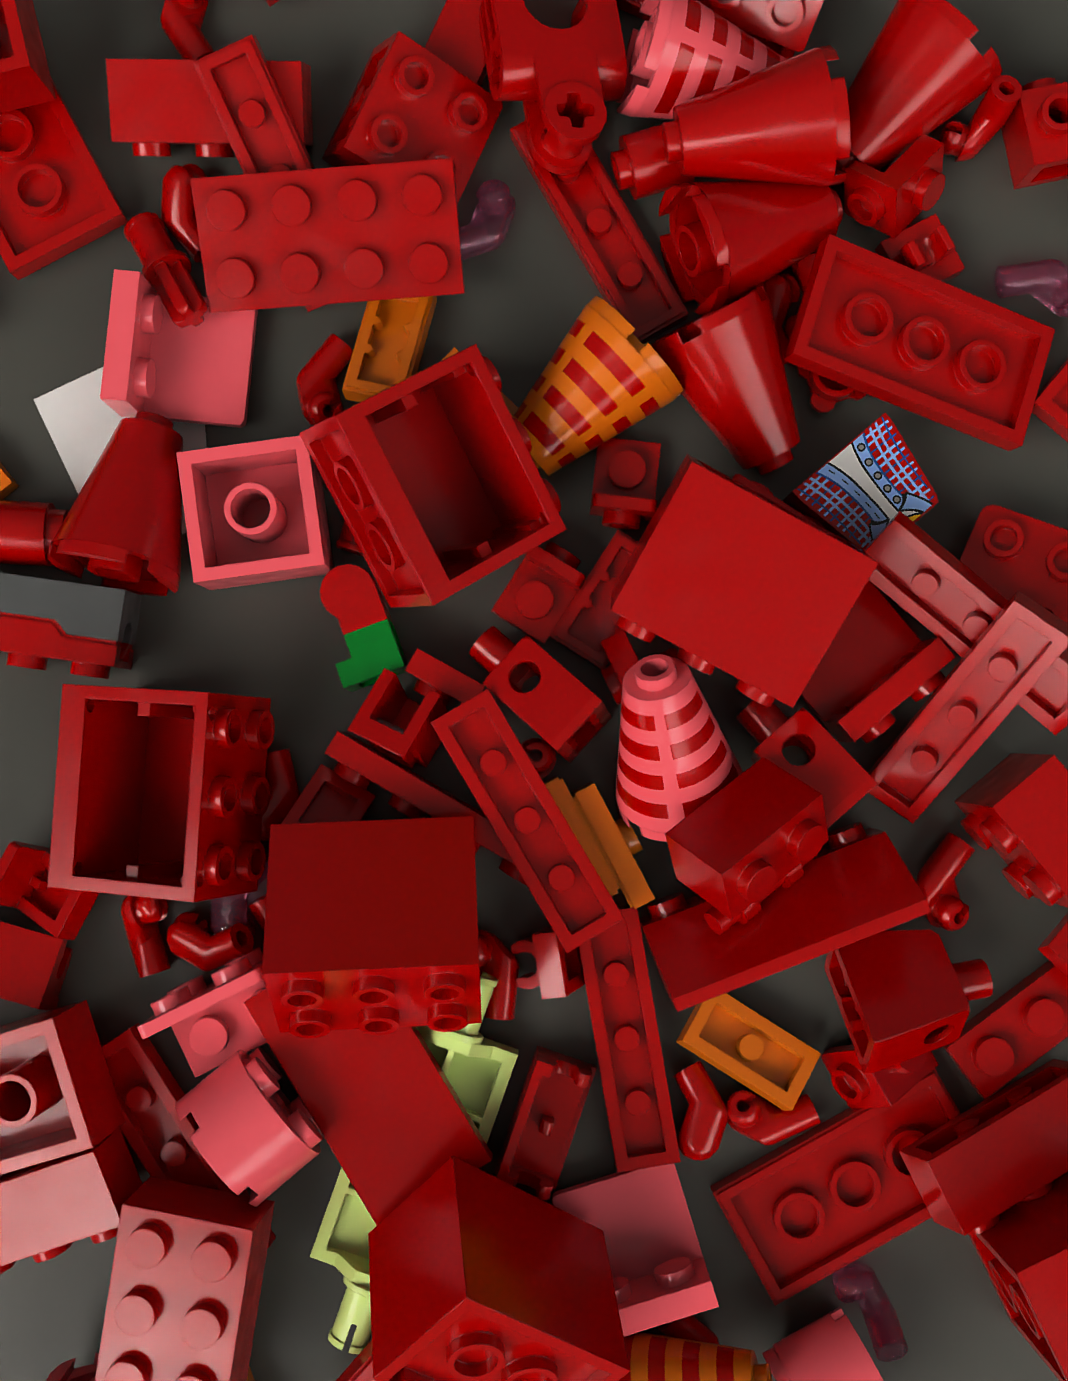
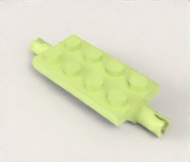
M484 971L480 977L482 1021L494 987L497 986L499 981L496 977ZM482 1023L468 1024L465 1028L452 1032H439L430 1029L428 1026H416L487 1144L518 1057V1049L483 1037L479 1033ZM341 1167L310 1257L335 1266L344 1275L343 1282L347 1288L334 1325L329 1331L328 1340L337 1349L342 1350L350 1326L355 1324L357 1327L348 1353L359 1354L367 1346L372 1335L368 1233L377 1225Z

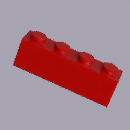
M862 822L852 823L829 832L828 844L822 846L818 855L803 867L804 875L788 889L782 886L778 887L760 902L761 911L746 924L736 922L722 935L715 933L707 924L704 914L713 906L699 895L686 900L683 892H677L648 904L647 907L650 914L639 918L640 926L665 990L677 1012L930 913L931 909L927 899L887 833L871 827L864 830Z

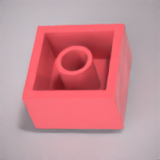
M300 435L176 452L193 583L208 590H217L325 575L334 568L322 476Z

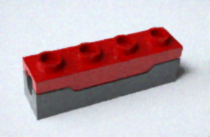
M0 572V652L8 653L6 665L46 671L48 658L71 661L70 674L109 679L111 667L129 670L132 668L134 655L132 648L136 641L142 596L123 589Z

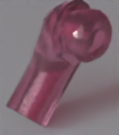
M492 179L479 186L476 192L479 201L470 224L460 227L462 260L496 250L504 242L516 214L515 198L510 194V188L505 182Z

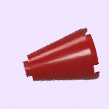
M897 0L847 91L850 114V158L836 160V170L844 172V169L853 160H858L877 170L882 169L905 152L922 134L928 135L987 92L991 83L1001 75L1002 67L992 46L983 56L970 42L979 30L951 3L946 0Z
M831 45L813 48L674 106L673 121L662 123L663 146L667 164L678 162L682 176L814 186H832L843 183L847 173L835 169L836 160L850 158L848 95L844 76L831 78L826 62L838 60L837 51Z
M748 180L684 182L674 185L665 191L659 205V217L669 214L670 233L659 236L667 273L677 294L684 303L695 300L700 305L694 311L695 313L702 315L715 311L723 305L730 304L818 249L819 243L829 234L836 236L838 226L843 218L840 197L829 186Z
M763 285L747 292L729 305H723L715 311L703 314L650 344L680 382L683 388L681 394L743 470L756 466L759 474L763 475L782 467L794 459L791 448L801 440L770 298Z
M144 411L137 412L135 418L120 420L50 544L47 559L55 567L82 579L84 568H87L91 573L103 577L101 586L123 589L139 595L167 596L168 589L174 593L178 591L181 580L182 492L176 452H183V437L173 430L174 424L171 420L159 414Z

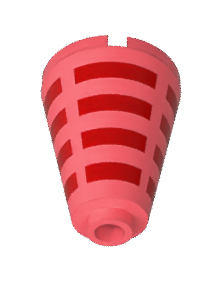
M644 0L639 13L650 16L649 21H644L640 30L635 28L632 30L626 49V86L622 98L616 101L621 103L616 110L619 114L629 117L673 120L674 106L787 59L697 0Z
M654 654L639 660L629 668L623 678L616 801L621 818L629 828L631 821L640 827L641 836L667 842L666 832L741 775L743 771L689 666L678 658Z

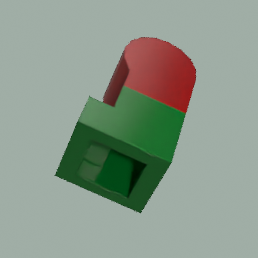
M338 565L330 570L322 580L320 598L325 609L338 619L351 655L350 659L335 664L343 688L350 692H355L374 685L384 668L396 673L397 676L406 673L405 669L408 662L382 591L376 580L366 570L357 565Z

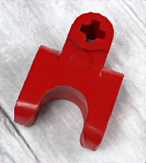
M482 0L479 9V25L489 86L494 101L523 102L529 148L533 158L542 168L551 173L561 175L576 173L584 167L592 152V142L599 137L607 121V109L604 101H619L623 96L626 86L627 58L617 1L579 0L572 13L571 27L558 29L541 24L526 8L524 0Z

